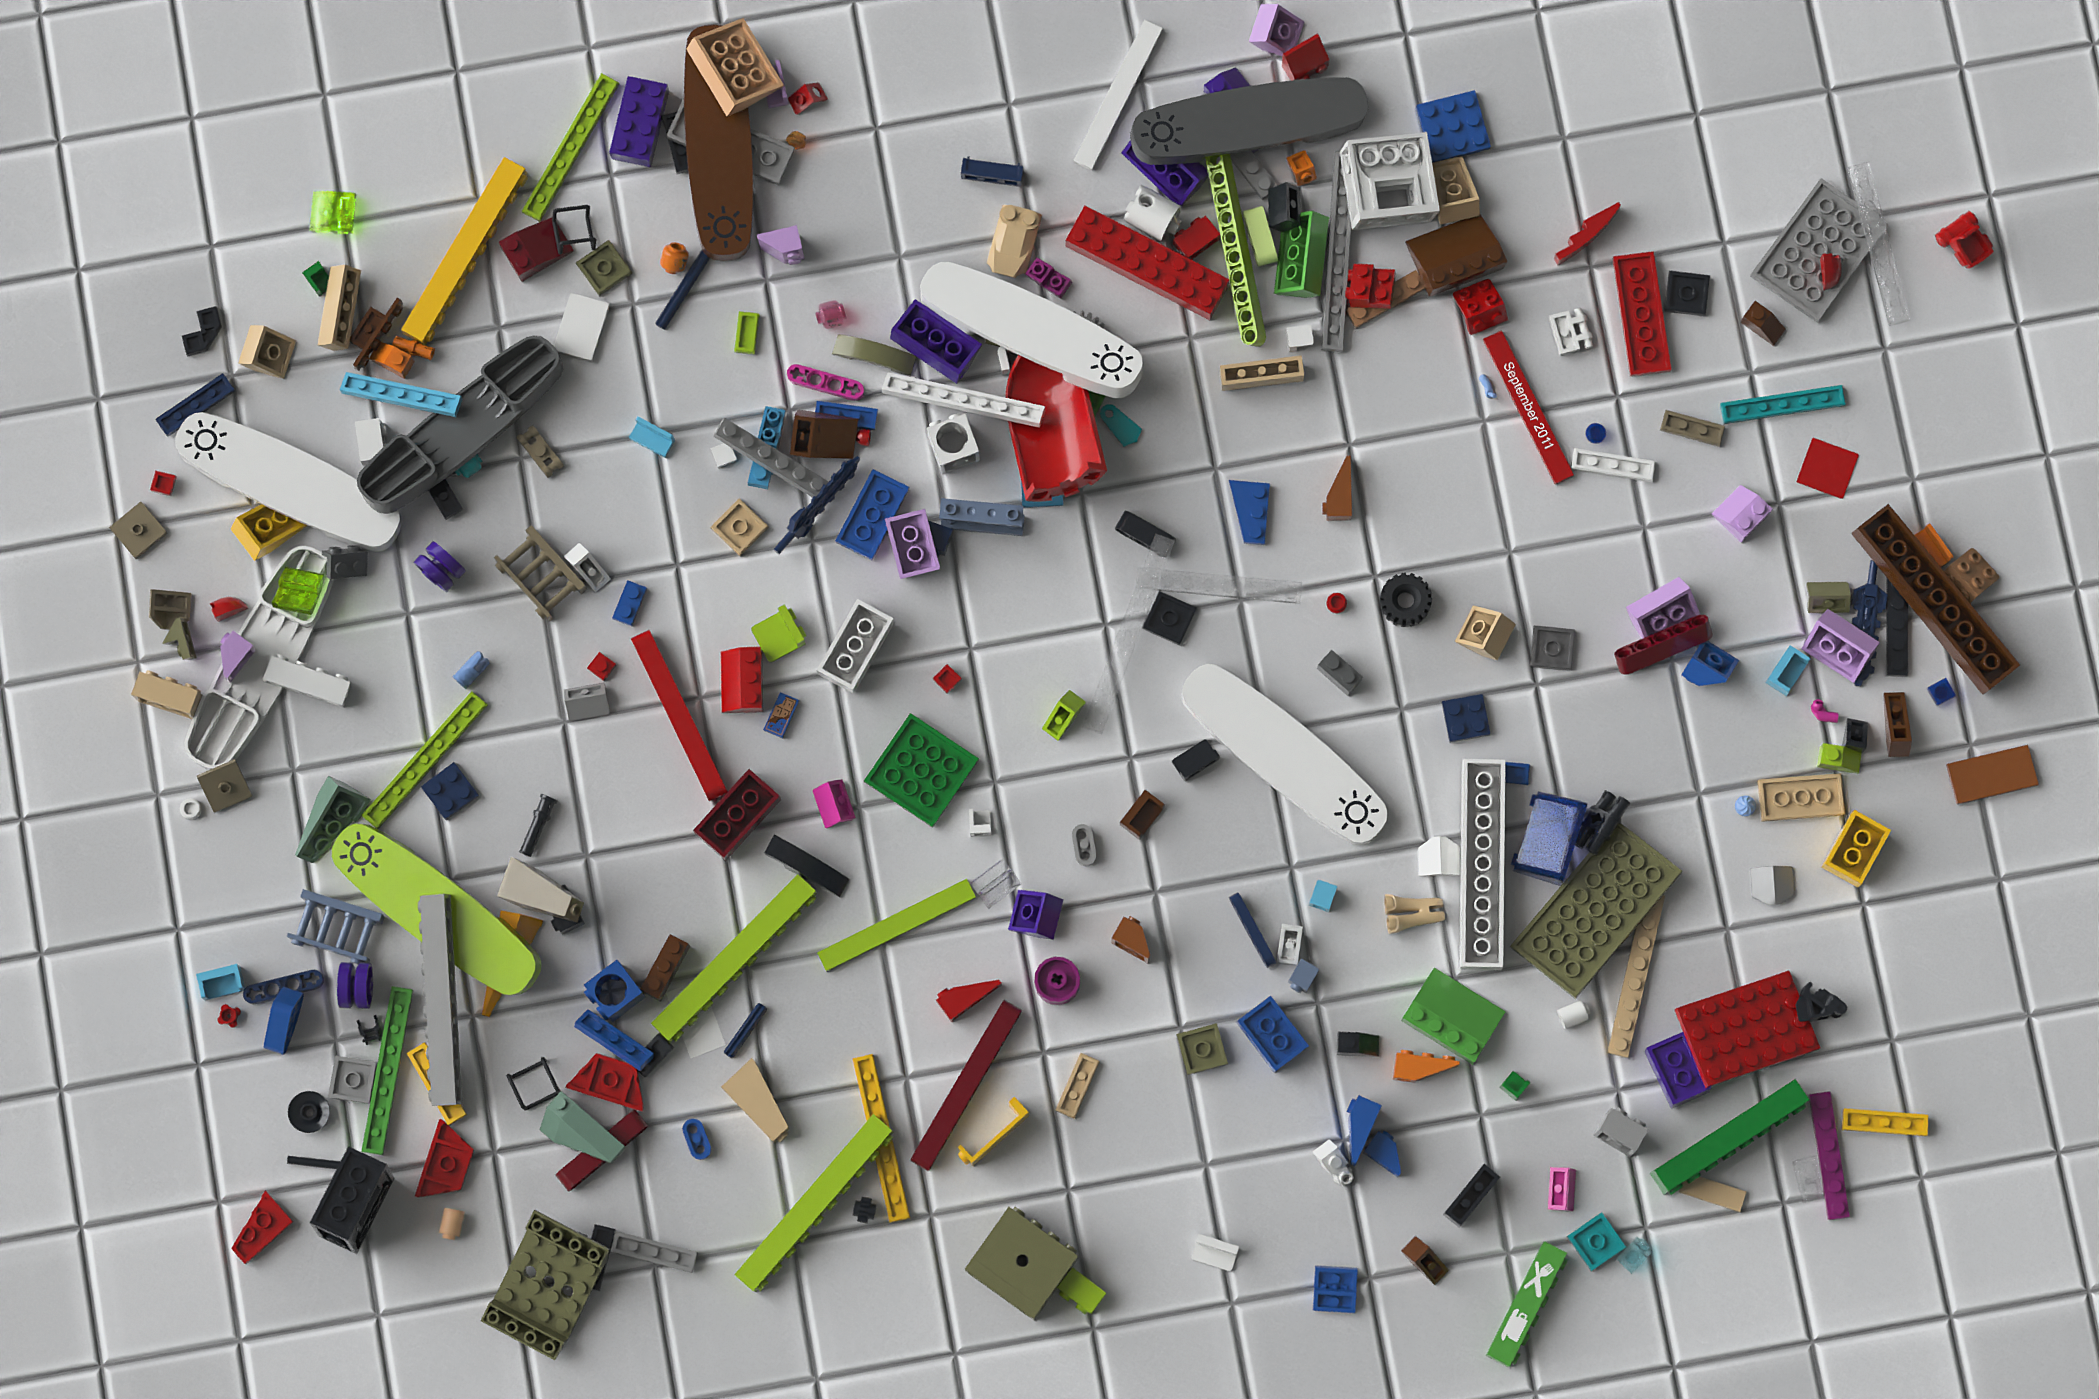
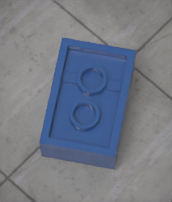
M1269 996L1236 1021L1237 1025L1273 1072H1276L1309 1046L1272 996Z

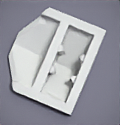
M1432 837L1418 848L1419 876H1461L1460 847L1447 837Z

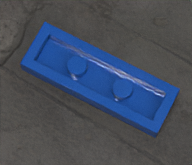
M817 401L815 412L858 418L857 428L875 430L878 409Z

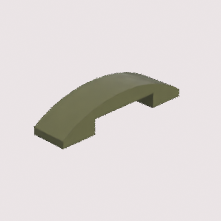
M840 334L837 336L832 352L836 356L851 360L854 358L890 368L891 371L911 376L916 360L915 355L900 349Z

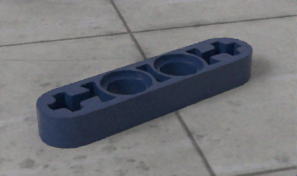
M1238 892L1229 897V900L1266 968L1277 964L1242 897Z
M308 970L252 984L244 989L243 998L249 1004H259L275 1000L283 986L289 988L288 983L291 979L299 981V987L296 991L303 993L315 990L323 985L324 977L318 970ZM312 974L319 977L315 985L312 982L305 983L307 987L304 988L302 976H304L305 980L311 979ZM271 984H277L279 987L276 995L268 993V987ZM263 986V992L266 996L265 998H263L262 994L256 995L255 1000H253L251 997H248V994H251L252 989L255 992L262 991L260 987Z

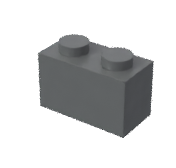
M1333 650L1317 666V670L1347 696L1360 684L1363 678Z

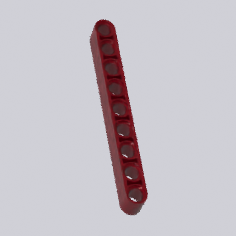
M1003 1000L912 1155L911 1162L926 1171L931 1169L1017 1022L1022 1009Z

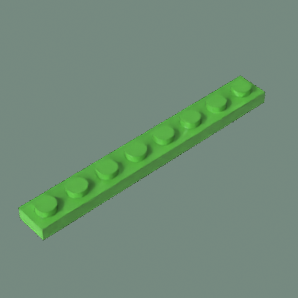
M391 987L361 1150L364 1153L384 1154L412 1001V989Z

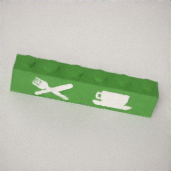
M1545 1241L1542 1243L1486 1354L1487 1357L1506 1367L1516 1364L1520 1353L1517 1352L1520 1345L1525 1346L1530 1337L1527 1332L1530 1326L1534 1327L1540 1317L1537 1315L1540 1307H1545L1549 1299L1546 1294L1549 1288L1554 1289L1559 1279L1555 1276L1559 1269L1563 1271L1568 1261L1565 1258L1566 1252Z

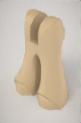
M1385 894L1384 896L1389 934L1398 933L1410 927L1445 920L1443 911H1429V909L1443 907V899L1441 898L1413 899ZM1418 911V913L1409 915H1389L1396 913Z

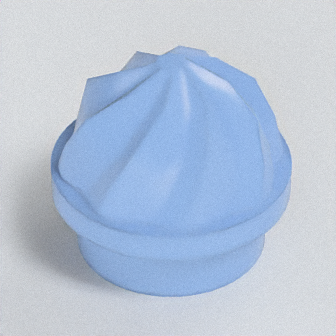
M1750 796L1739 797L1735 803L1736 812L1745 817L1752 815L1756 809L1754 799Z

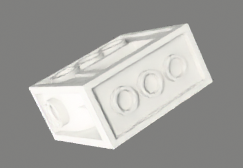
M1427 132L1347 140L1339 153L1352 230L1427 223L1435 218L1440 209ZM1406 189L1408 206L1379 209L1376 192Z

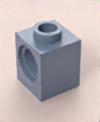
M1301 958L1288 980V983L1291 984L1290 988L1298 993L1302 991L1306 993L1317 976L1319 969Z

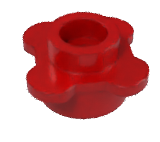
M227 1004L222 1005L220 1016L217 1018L218 1023L221 1025L228 1024L232 1028L236 1027L238 1024L237 1018L241 1014V1010L238 1007L231 1008Z

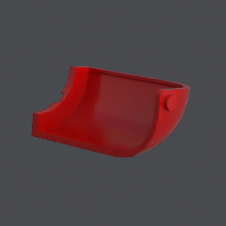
M1018 355L1009 373L1005 398L1045 406V414L1040 428L1008 421L1026 501L1042 502L1051 501L1052 497L1063 494L1065 497L1079 493L1080 488L1087 484L1093 485L1107 472L1089 392L1087 389L1066 382L1062 373Z

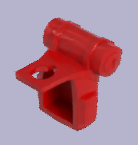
M1971 211L1960 215L1958 219L1935 234L1936 242L1943 248L1950 245L1955 251L1954 255L1959 263L1967 269L1984 261L1994 252L1991 241L1985 233L1982 234L1980 232L1978 219Z

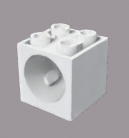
M954 414L949 417V420L943 422L941 420L934 421L926 428L928 439L941 474L980 461L979 450L965 414ZM948 432H958L968 440L964 444L963 449L956 453L943 451L938 446V442Z

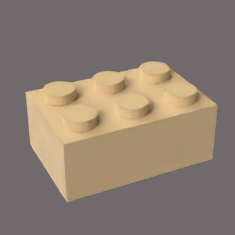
M149 670L146 673L139 671L131 693L137 701L193 719L203 696L201 690L188 683H185V686L178 683V680L170 677L162 679L158 676L159 674Z

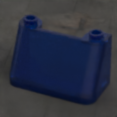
M1540 791L1536 795L1532 794L1529 806H1532V812L1519 853H1514L1511 865H1514L1513 871L1561 886L1568 870L1588 803Z

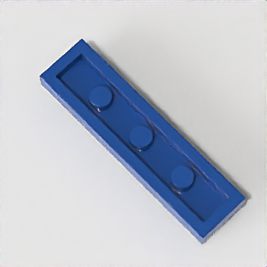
M588 1009L575 1021V1028L639 1071L653 1059V1052Z

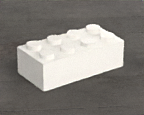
M857 599L817 668L818 675L854 694L893 627L894 619Z

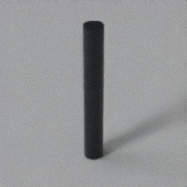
M289 1155L287 1158V1164L337 1169L340 1161Z

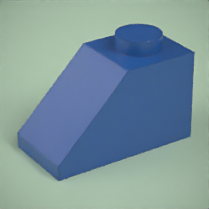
M1378 1131L1363 1153L1398 1177L1401 1173L1397 1146L1393 1141L1394 1137L1386 1131H1383V1133Z

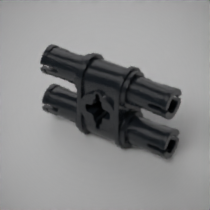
M1605 790L1596 805L1590 807L1591 810L1584 821H1581V828L1571 843L1583 849L1593 834V838L1585 849L1597 855L1603 844L1611 839V835L1618 824H1621V817L1630 805V802L1619 796L1614 806L1608 811L1616 796Z

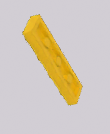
M424 1042L409 1051L407 1055L429 1091L431 1085L427 1077V1071L430 1067L429 1060L426 1057L428 1045ZM462 1104L437 1106L448 1125L467 1115Z
M1844 1108L1842 1130L1927 1136L1928 1115Z

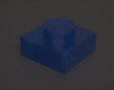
M1947 678L1927 687L1936 706L1956 696Z

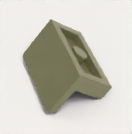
M1807 582L1808 613H1824L1827 609L1834 613L1850 612L1851 593L1848 582Z

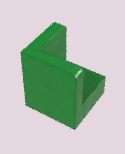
M319 261L302 272L318 296L327 291L329 275Z
M1512 1071L1499 1088L1516 1101L1531 1082L1525 1081L1516 1072Z

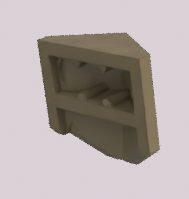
M150 589L149 618L160 629L170 630L176 618H186L187 622L190 621L191 593Z

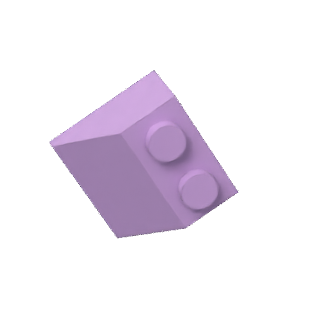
M1261 4L1249 42L1263 51L1283 56L1284 52L1297 45L1304 21L1279 4Z
M797 225L757 234L760 249L784 264L794 265L805 259Z
M1740 485L1712 515L1734 537L1742 542L1770 515L1773 509L1759 495Z
M232 631L231 634L227 632L220 641L222 643L220 649L223 672L229 683L232 682L256 651L251 643L235 631Z

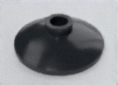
M304 1091L297 1094L288 1106V1118L291 1125L303 1133L319 1131L326 1125L330 1116V1107L327 1100L321 1094L314 1091ZM313 1109V1115L308 1117L306 1114L307 1110Z

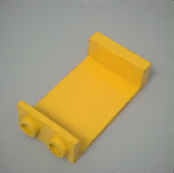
M1013 1097L1008 1103L1018 1116L973 1157L962 1145L958 1147L960 1152L958 1153L959 1158L966 1165L970 1163L974 1166L1029 1117V1112L1016 1097Z

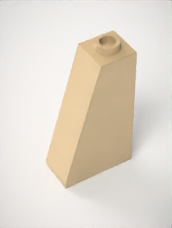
M751 1058L721 1088L773 1143L777 1140L780 1143L788 1136L787 1131L789 1127L756 1062Z

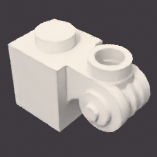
M1331 1140L1326 1141L1313 1151L1322 1167L1331 1176H1334L1333 1180L1335 1183L1343 1187L1352 1182L1354 1179L1353 1170L1351 1167L1346 1166L1348 1164L1347 1160Z

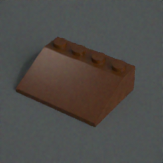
M1481 214L1480 216L1457 221L1405 242L1429 297L1502 270L1508 262L1500 243Z

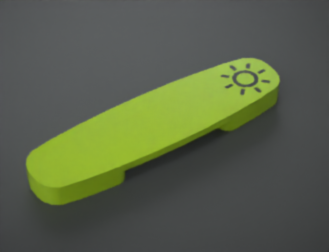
M366 824L347 826L340 833L332 847V859L335 866L391 919L422 942V934L419 931L421 913L418 911L420 896L451 894L455 966L504 995H519L532 987L541 972L539 954L504 919L496 917L458 884L417 856L412 849L388 834Z

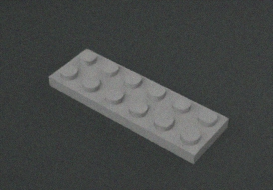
M682 100L666 138L686 146L684 101ZM750 129L753 175L779 185L795 147Z

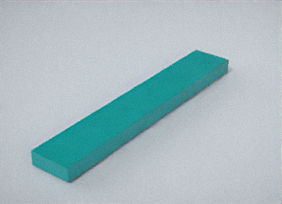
M1837 385L1720 403L1723 424L1842 407L1846 405L1843 386Z

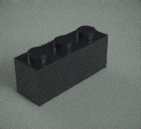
M1483 1164L1443 1215L1460 1228L1499 1180L1500 1176Z

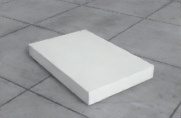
M570 292L554 343L557 352L592 362L610 304Z

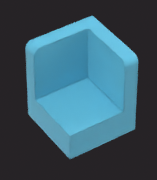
M1317 880L1309 906L1329 912L1337 886Z

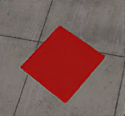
M1812 438L1798 475L1797 483L1843 499L1859 454Z

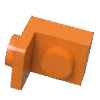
M1305 150L1286 157L1298 186L1308 184L1317 179L1314 165Z

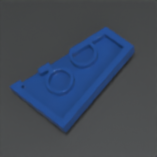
M1229 480L1244 544L1265 545L1270 483Z

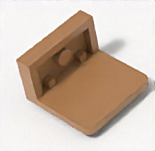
M1970 548L1944 570L1970 604L1999 579V575L1974 548Z

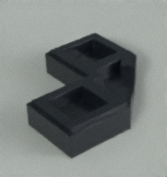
M217 306L196 311L201 330L182 335L187 356L208 351L221 330L222 324Z

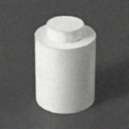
M1581 1000L1557 1010L1564 1029L1589 1020L1588 1015L1591 1014L1587 1003H1582Z

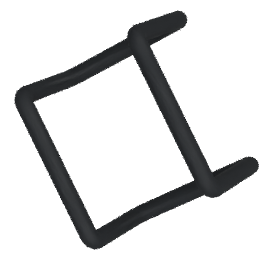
M589 205L556 208L553 210L552 224L559 255L563 253V245L590 242L591 249H596L597 239L593 237ZM586 209L585 219L589 238L560 242L556 223L557 212Z
M541 1057V1061L513 1075H506L521 1108L525 1111L557 1096L561 1092L544 1057ZM543 1065L556 1092L525 1106L512 1079Z

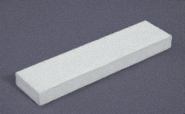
M1574 448L1571 470L1653 482L1656 461Z

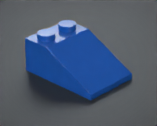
M1358 1095L1357 1099L1352 1098L1346 1111L1350 1113L1348 1117L1350 1165L1355 1167L1382 1106Z

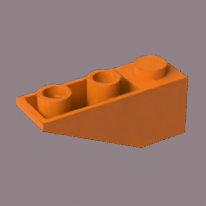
M1401 1050V1053H1396L1393 1080L1416 1082L1458 1067L1460 1061H1455V1057L1443 1056L1440 1059L1434 1058V1054L1422 1053V1056L1413 1055V1051Z

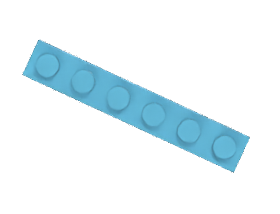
M349 372L345 373L340 387L341 394L452 417L457 416L462 402L460 395Z

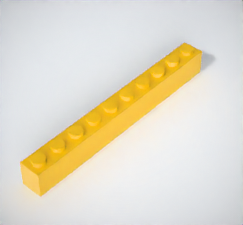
M506 157L502 159L403 325L401 331L405 336L417 340L423 345L432 341L435 336V328L438 324H442L446 316L444 313L448 307H452L456 300L455 295L457 291L463 289L466 283V276L475 269L477 264L475 261L479 255L482 256L485 252L486 243L489 238H493L498 222L504 220L507 214V207L516 200L517 190L526 183L528 176L524 167Z

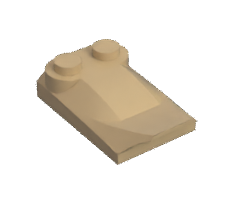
M1002 205L987 264L993 273L1013 278L1026 273L1042 219L1041 214L1014 205Z

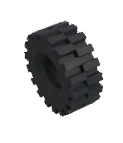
M1401 573L1399 576L1397 574L1394 575L1392 579L1389 578L1381 591L1379 602L1382 608L1381 612L1386 615L1388 621H1393V624L1396 626L1400 624L1401 627H1406V625L1411 627L1415 623L1419 624L1423 618H1426L1431 608L1432 592L1428 588V583H1424L1422 577H1415L1413 573H1410V575H1406V573ZM1402 593L1411 594L1414 598L1413 605L1409 608L1401 607L1398 604V596Z

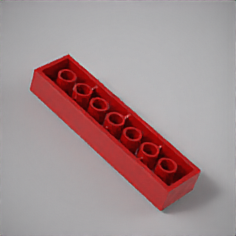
M1085 205L1065 240L1067 248L1208 320L1212 318L1229 286L1228 278Z

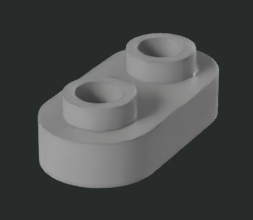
M1080 824L1072 831L1075 857L1080 865L1090 866L1096 860L1093 832L1089 826ZM1084 832L1086 838L1080 839L1078 837L1079 833ZM1089 853L1090 858L1085 860L1082 858V854Z

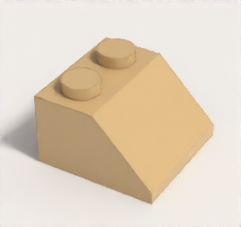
M250 325L238 364L253 371L284 379L296 340L266 326Z
M1473 605L1455 642L1483 657L1498 660L1516 624L1500 612Z

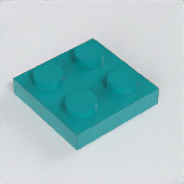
M1602 1212L1567 1236L1590 1271L1626 1248Z

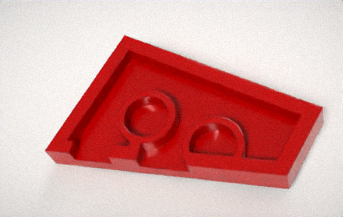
M266 1190L231 1247L244 1264L249 1263L293 1223V1220Z

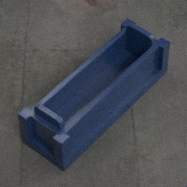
M970 156L962 160L961 179L1022 187L1024 170L1020 163L1017 166L970 159Z

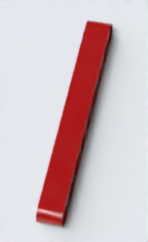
M650 630L632 637V643L708 800L711 801L726 794V787Z

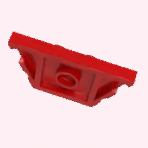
M596 1053L565 1087L641 1112L644 1110L638 1069L627 1062Z
M442 1119L438 1121L415 1193L417 1198L461 1191L468 1172L474 1149Z

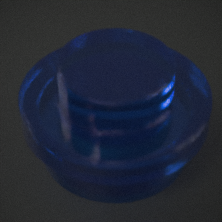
M1593 423L1587 427L1585 436L1589 442L1598 444L1605 439L1606 430L1601 424Z

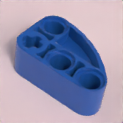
M284 986L280 990L271 1006L264 1049L282 1055L286 1053L298 1021L304 993Z

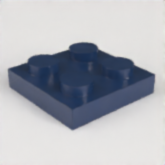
M1483 694L1441 702L1449 743L1490 736Z
M455 762L421 786L445 820L479 796Z

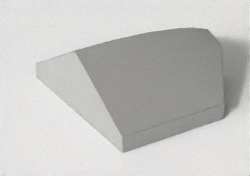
M1792 866L1750 868L1753 898L1768 905L1782 904L1794 895Z

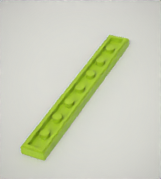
M602 73L600 74L522 210L523 214L541 222L618 88L619 82Z
M471 691L361 816L376 829H379L488 704Z
M965 879L817 952L827 972L975 899L976 896L968 880Z

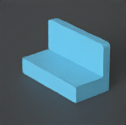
M637 416V424L631 432L629 439L666 458L675 442L674 436Z

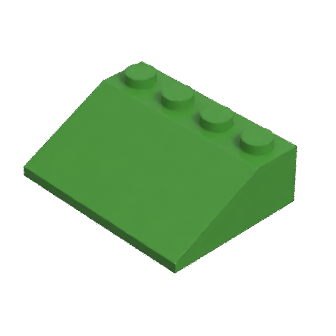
M1433 968L1401 1021L1473 1065L1506 1011L1438 969Z

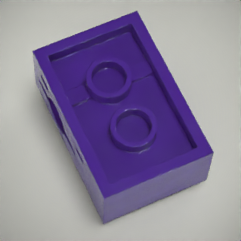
M1683 1032L1646 1048V1057L1671 1109L1710 1092L1711 1087L1705 1088Z

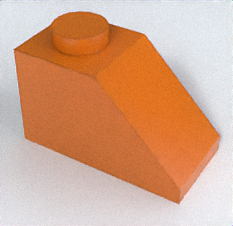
M383 342L380 343L378 349L373 351L370 356L371 361L404 379L415 362L411 355Z

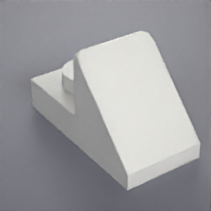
M1282 924L1277 962L1298 964L1303 926Z

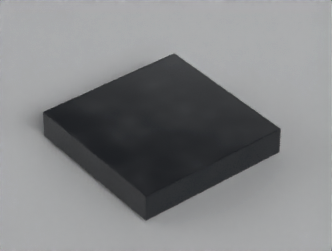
M1669 270L1664 312L1705 316L1710 275Z
M1159 591L1142 629L1180 646L1197 607Z

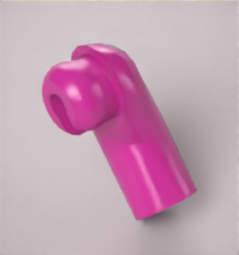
M1820 699L1813 701L1811 711L1817 720L1832 723L1838 722V713L1828 712L1823 706V701Z

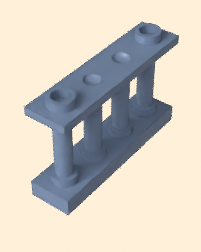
M941 498L939 513L941 525L953 530L1023 536L1025 516L1023 515L1024 506L945 498Z
M303 889L300 897L305 900L304 904H306L296 935L287 934V937L292 940L291 943L301 947L307 944L351 958L350 962L358 965L363 962L369 963L370 959L363 955L373 925L376 926V923L382 924L385 916L382 913ZM319 904L325 906L324 910L326 912L316 941L304 938L313 909ZM338 910L345 913V920L336 947L324 944L333 914ZM356 917L364 918L365 926L356 952L352 953L343 950L353 920H356Z

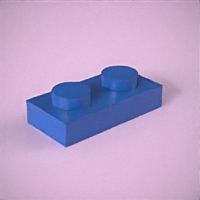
M627 580L612 619L632 627L647 587Z

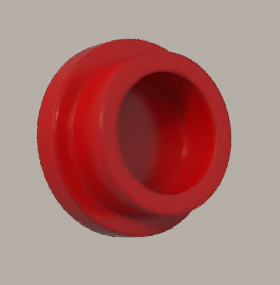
M1341 593L1331 594L1326 602L1328 610L1335 614L1343 612L1347 607L1346 597Z

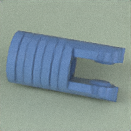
M477 651L452 677L463 688L467 689L490 664L489 660L484 658L481 652Z

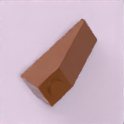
M1346 456L1327 495L1326 502H1322V515H1326V521L1352 519L1351 456Z

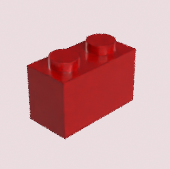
M1206 215L1203 218L1197 217L1190 223L1191 226L1186 230L1181 229L1174 235V247L1181 255L1191 260L1220 240V233Z

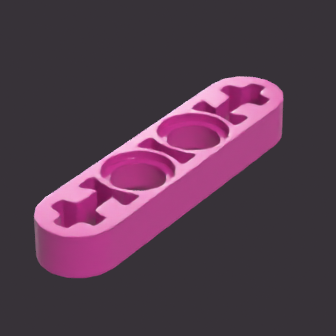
M799 364L791 365L787 370L788 380L795 385L852 401H858L864 396V387L856 380ZM799 370V373L806 376L805 372L809 373L807 374L806 382H803L804 377L797 376L796 379H793L791 372ZM813 375H819L822 378L818 385L811 384L810 378ZM838 380L841 383V387L839 390H832L829 387L830 383ZM845 383H848L847 388L854 389L857 386L860 391L855 396L852 395V391L847 389L846 393L842 392L844 391Z

